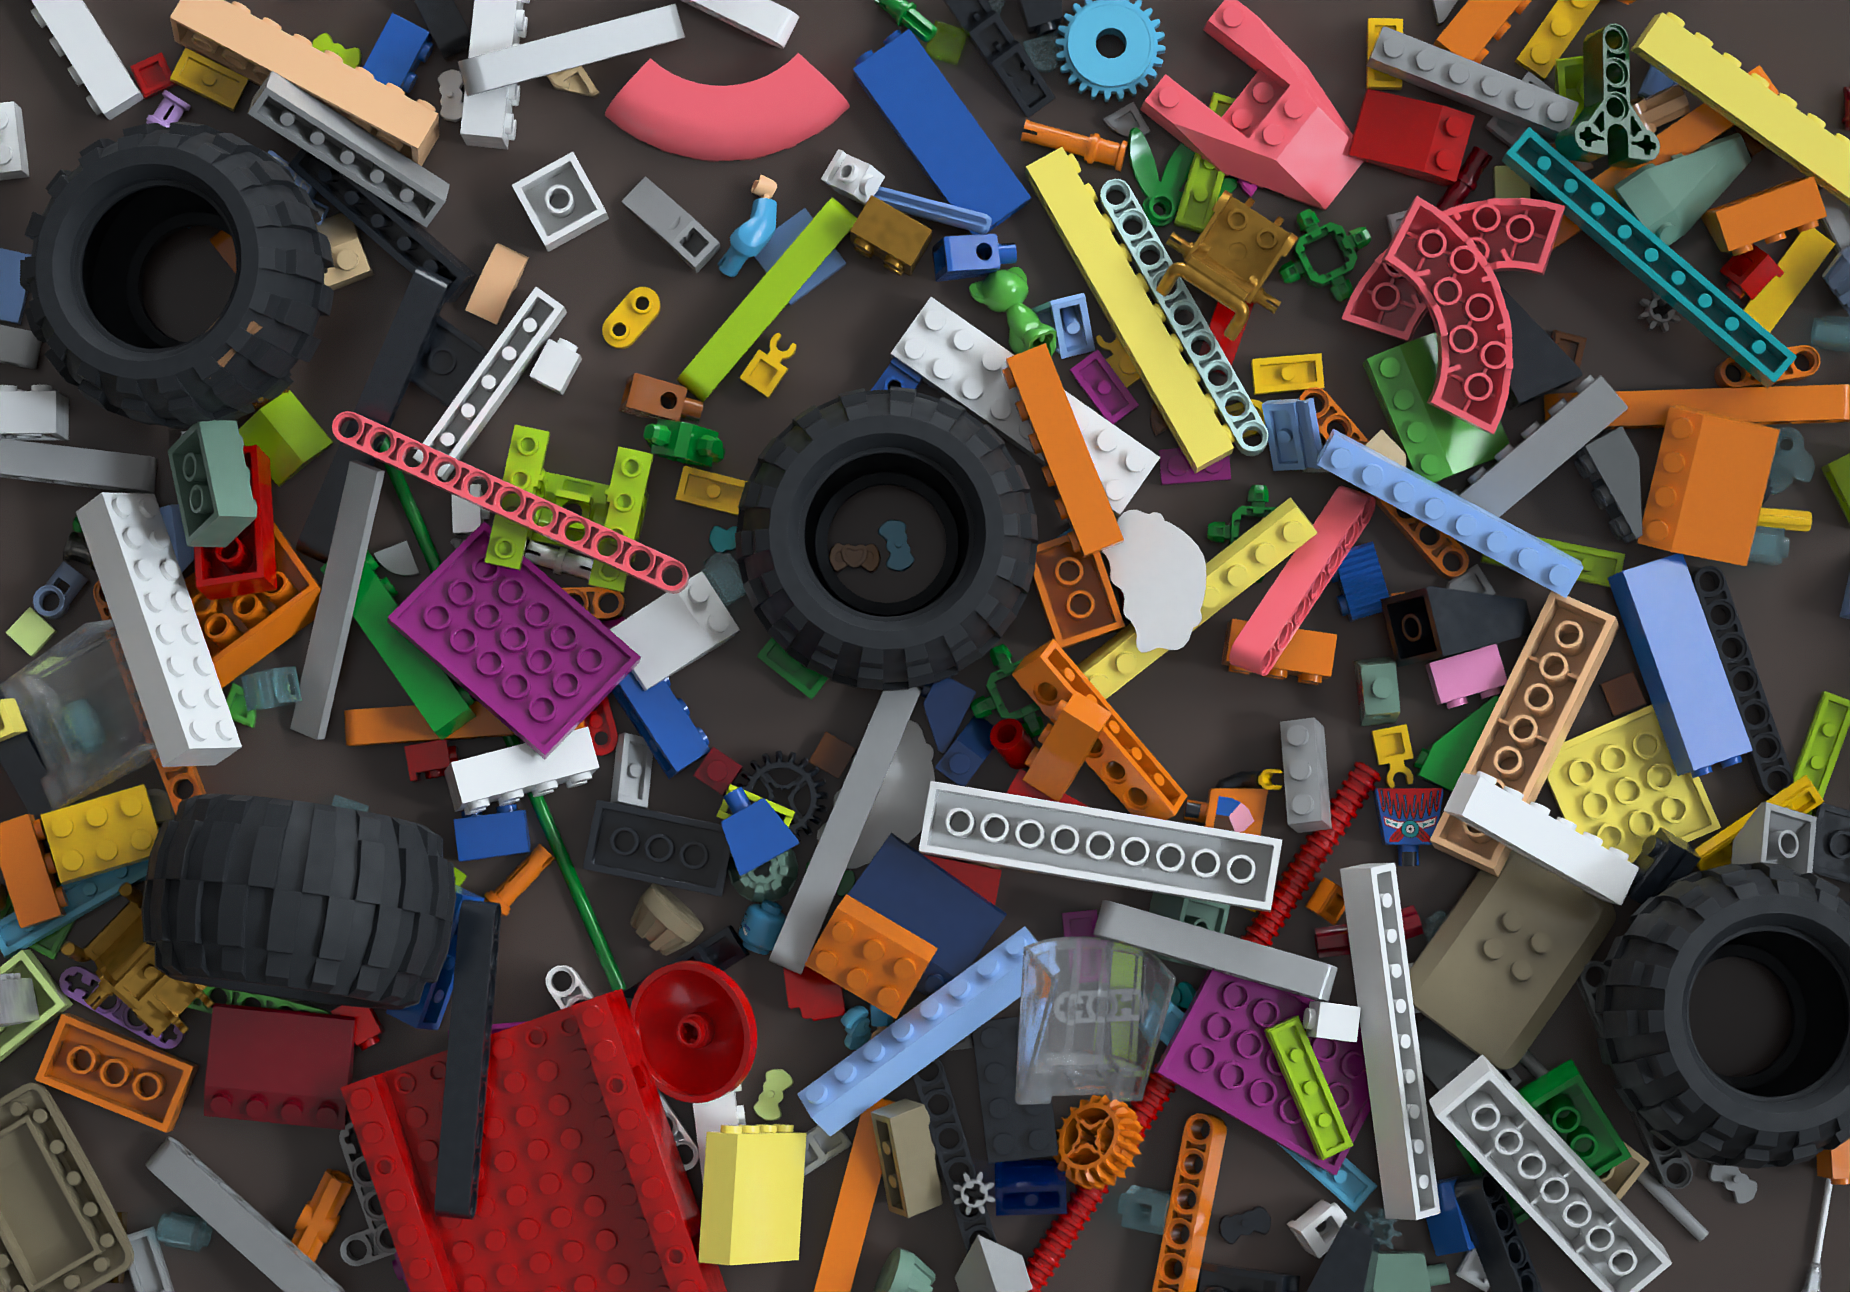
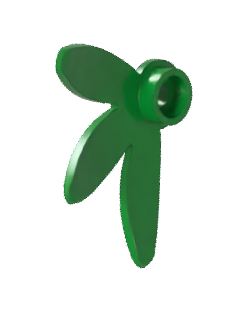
M1132 128L1129 132L1128 142L1129 160L1134 177L1141 191L1147 197L1142 204V209L1151 225L1156 227L1167 226L1173 221L1178 211L1183 191L1180 192L1179 190L1188 177L1195 153L1181 142L1169 158L1161 181H1159L1155 160L1144 134L1140 129ZM1224 178L1218 199L1225 190L1229 193L1236 190L1238 181L1234 178ZM1153 206H1160L1163 209V215H1157L1153 210Z

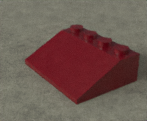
M214 1003L205 1077L204 1116L345 1130L349 1112L340 1087L353 1082L355 1017Z

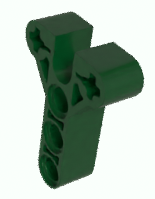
M1616 23L1609 24L1591 32L1584 39V109L1569 128L1558 133L1555 145L1557 151L1567 160L1589 163L1608 155V166L1628 169L1655 159L1660 153V142L1652 131L1646 129L1630 104L1628 34L1621 25Z

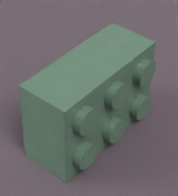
M212 420L197 422L168 449L187 547H226L257 518V503L251 491L250 470L246 466L243 453L244 443L242 436L239 434L237 421Z

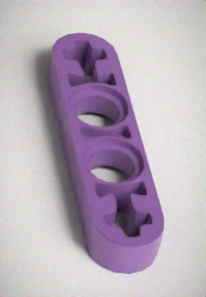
M81 966L66 969L61 974L59 980L62 992L73 1000L92 1009L84 1001L85 996L89 992L83 988H76L72 991L70 989L72 983L68 981L69 976H77L81 973L83 975L81 981L88 986H93L94 980L97 982L101 980L96 973ZM117 997L113 1008L104 1009L99 1005L96 1010H93L164 1049L179 1046L184 1041L186 1035L176 1026L173 1032L177 1034V1038L168 1039L167 1042L162 1040L164 1037L163 1033L158 1038L153 1034H148L146 1032L148 1027L145 1024L135 1026L130 1022L128 1014L131 1008L119 997Z

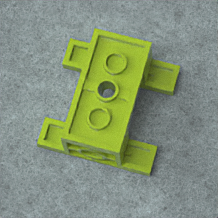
M520 425L514 426L503 481L562 508H566L570 504H577L582 508V517L639 542L649 498L646 488L653 454L618 446L611 483L606 485L546 472L543 465L550 432ZM517 494L506 495L502 500L503 510L507 512L517 510L521 502L520 497ZM546 508L538 510L534 516L535 524L541 527L549 525L553 519L552 511ZM495 514L485 563L521 570L527 540L568 549L571 548ZM580 523L571 524L566 531L567 539L574 542L581 540L585 535V527ZM605 538L599 543V553L603 556H611L617 551L618 544L613 538ZM636 554L631 558L633 563L635 562ZM594 559L588 585L624 593L628 574Z

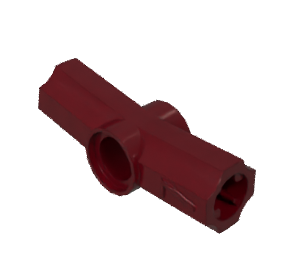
M1414 905L1402 908L1405 940L1424 934ZM1347 924L1314 928V940L1318 959L1351 954Z

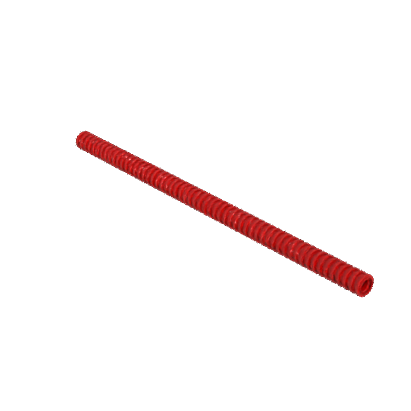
M1362 762L1354 763V771H1349L1347 774L1349 776L1348 780H1343L1341 783L1343 788L1336 790L1337 797L1335 799H1330L1332 829L1313 831L1312 835L1305 837L1307 840L1306 844L1299 846L1301 849L1300 853L1293 855L1295 858L1294 862L1288 863V871H1283L1281 874L1283 876L1282 880H1277L1275 883L1277 887L1274 890L1271 912L1257 910L1259 915L1257 918L1252 917L1251 921L1253 924L1251 927L1247 926L1245 928L1247 933L1245 936L1241 935L1240 939L1264 946H1272L1273 942L1271 939L1273 936L1278 937L1279 933L1277 930L1279 927L1284 928L1285 924L1283 921L1285 918L1290 919L1291 914L1289 912L1291 909L1295 910L1297 908L1295 904L1297 900L1301 901L1303 899L1302 892L1309 890L1308 883L1315 881L1314 874L1321 872L1320 865L1326 864V856L1328 854L1332 855L1334 852L1332 847L1334 845L1338 846L1340 843L1337 839L1339 836L1344 837L1346 833L1343 830L1345 827L1350 828L1352 824L1349 821L1351 818L1355 819L1358 816L1355 812L1357 809L1361 810L1363 808V800L1369 799L1368 792L1374 791L1376 788L1374 783L1381 781L1382 778L1378 772ZM1155 1072L1154 1074L1149 1073L1148 1077L1150 1080L1148 1083L1144 1082L1142 1084L1144 1089L1142 1092L1138 1091L1136 1093L1138 1096L1136 1101L1132 1100L1130 1102V1105H1132L1131 1109L1138 1116L1137 1121L1143 1127L1139 1132L1143 1139L1146 1137L1144 1134L1145 1130L1152 1128L1150 1125L1151 1121L1158 1119V1116H1156L1157 1112L1163 1111V1103L1165 1101L1169 1102L1170 1098L1168 1095L1170 1092L1175 1093L1176 1091L1174 1088L1176 1084ZM1078 1184L1075 1185L1077 1190L1075 1193H1070L1071 1199L1069 1202H1064L1063 1206L1065 1208L1063 1212L1058 1211L1057 1215L1059 1218L1057 1221L1052 1220L1051 1224L1053 1227L1051 1230L1046 1229L1045 1234L1047 1236L1045 1239L1040 1238L1039 1243L1041 1245L1039 1248L1035 1247L1033 1249L1035 1253L1033 1257L1029 1256L1027 1258L1029 1263L1026 1269L1033 1287L1028 1292H1042L1040 1290L1042 1286L1047 1287L1049 1283L1046 1280L1048 1277L1052 1278L1055 1275L1052 1271L1055 1267H1060L1059 1261L1061 1258H1066V1250L1072 1249L1073 1245L1071 1242L1073 1239L1078 1240L1079 1236L1077 1233L1079 1230L1084 1231L1085 1227L1083 1224L1085 1221L1090 1222L1091 1217L1089 1215L1091 1212L1095 1213L1097 1211L1095 1206L1097 1203L1101 1204L1103 1202L1101 1197L1104 1193L1106 1195L1109 1193L1107 1189L1109 1185L1105 1184L1103 1190L1095 1188L1091 1190L1084 1189Z

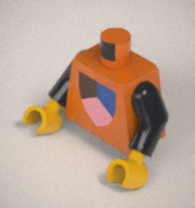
M1265 769L1263 772L1240 771L1218 781L1215 788L1209 789L1207 802L1187 799L1183 820L1203 823L1204 827L1260 836L1268 790H1280L1282 788L1280 785H1273L1271 777L1275 773L1281 774L1282 771L1279 769Z

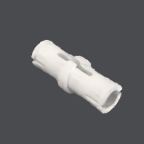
M530 540L527 549L541 554L538 556L532 553H525V557L533 564L554 569L553 573L559 575L564 572L589 581L591 571L582 569L581 566L592 569L593 559L569 553L568 549L561 547L559 550Z

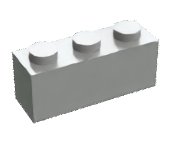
M1314 717L1280 722L1287 823L1297 833L1332 829L1324 726Z

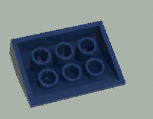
M892 832L848 893L852 898L938 948L915 987L916 990L926 997L935 993L972 965L1007 915Z

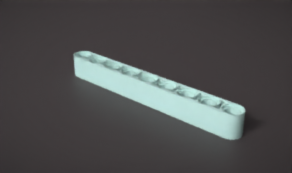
M1121 179L1108 180L1103 185L1100 194V205L1103 212L1107 213L1111 219L1120 242L1124 243L1127 247L1137 272L1141 273L1147 282L1150 290L1149 293L1154 302L1158 303L1167 319L1166 323L1171 332L1175 333L1179 338L1185 357L1196 368L1201 378L1200 383L1206 394L1209 393L1215 401L1223 424L1226 423L1231 429L1236 440L1234 442L1236 447L1246 456L1259 455L1264 451L1268 442V431L1182 278L1178 277L1175 282L1177 289L1173 294L1164 297L1156 291L1158 283L1173 262L1130 186ZM1118 190L1125 195V200L1119 205H1113L1107 201L1106 196L1110 191ZM1136 220L1142 225L1143 229L1136 235H1130L1124 231L1123 225L1127 221ZM1146 250H1153L1159 255L1160 259L1153 265H1146L1141 261L1140 255ZM1180 310H1187L1193 315L1194 319L1188 325H1180L1174 319L1175 313ZM1197 340H1204L1210 345L1211 350L1206 355L1200 356L1192 351L1191 345ZM1214 370H1221L1227 375L1228 380L1224 385L1215 386L1208 379L1209 373ZM1237 400L1244 405L1245 411L1239 416H1232L1226 411L1225 405L1229 401ZM1255 430L1261 435L1262 442L1258 446H1248L1244 443L1242 435L1246 431Z

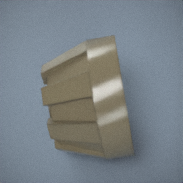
M652 883L641 895L630 921L631 926L636 929V933L642 939L646 938L650 942V947L656 951L659 950L665 956L691 944L704 930L696 915L680 899L666 888Z

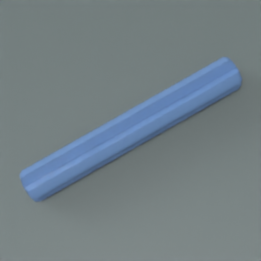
M881 186L874 195V197L902 213L981 234H987L992 223V218L987 214Z

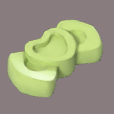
M772 1069L765 1074L766 1082L763 1084V1092L759 1095V1101L753 1106L755 1113L763 1120L774 1121L782 1117L779 1103L784 1099L783 1091L794 1084L792 1077L783 1069Z

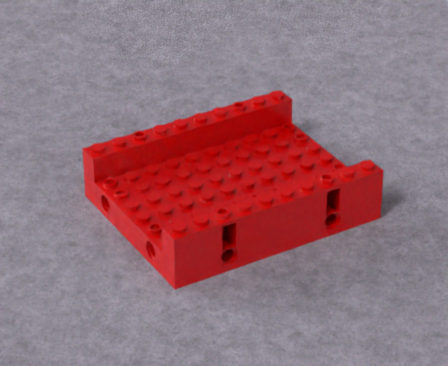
M622 988L491 1034L477 1207L472 1220L438 1217L435 1215L434 1209L448 1050L340 1087L410 1292H727L718 1264L698 1262L701 1214Z

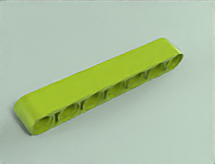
M832 197L676 380L700 401L704 402L784 309L802 285L818 269L825 258L848 234L857 217Z

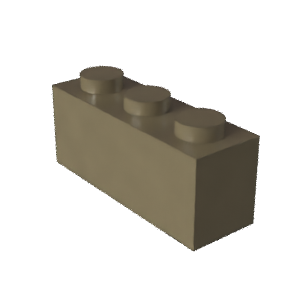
M905 1098L871 1111L889 1211L910 1218L942 1205V1182L937 1173L935 1163L936 1149L931 1141L929 1130L930 1117L925 1109V1105Z

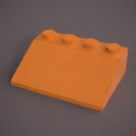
M1682 405L1671 406L1642 520V536L1638 538L1637 543L1674 553L1747 566L1780 429Z
M275 522L274 540L277 590L209 600L196 588L195 572L184 579L221 688L225 687L315 620L322 586Z

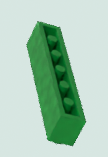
M367 550L353 617L434 733L441 740H444L476 717V714L470 707L475 701L462 687L457 689L451 677L387 622V617L399 606L393 598L398 592L387 577L381 580L374 570L379 565ZM327 563L320 568L324 575Z

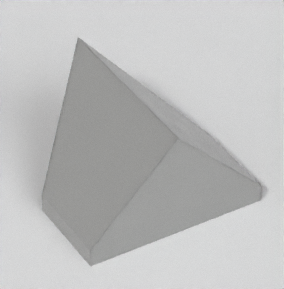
M977 1235L955 1275L959 1292H1027L1033 1289L1022 1254L980 1235Z

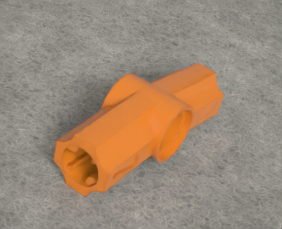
M328 1168L325 1171L312 1200L307 1202L295 1225L296 1232L291 1242L314 1263L323 1245L327 1244L332 1237L341 1218L339 1213L354 1184L347 1174L339 1170Z

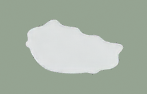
M1128 510L1117 521L1124 538L1123 543L1102 551L1110 563V579L1124 594L1123 612L1135 627L1138 650L1141 653L1149 652L1156 648L1178 650L1185 646L1189 641L1193 628L1198 626L1202 620L1200 609L1206 589L1204 555L1191 537L1175 525L1165 521L1160 513L1153 512L1147 514L1139 510Z
M909 720L848 863V869H855L870 863L891 832L904 842L909 843L922 831L930 781H935L933 764L931 762L934 751L931 745L926 743L923 731L916 722ZM841 789L834 796V805ZM827 822L818 830V840H820Z

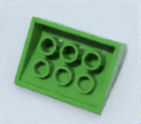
M1436 332L1367 358L1363 362L1364 369L1393 438L1406 454V468L1434 483H1439L1494 460V456L1509 444L1501 421L1495 433L1490 434L1427 403L1434 386L1438 367Z

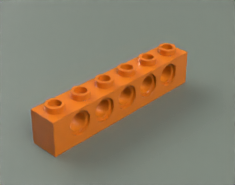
M1052 639L1026 655L1012 673V676L1053 724H1055L1056 720L1051 718L1057 705L1062 699L1068 702L1075 691L1112 713L1085 761L1130 814L1168 820L1175 816L1188 795L1059 644Z

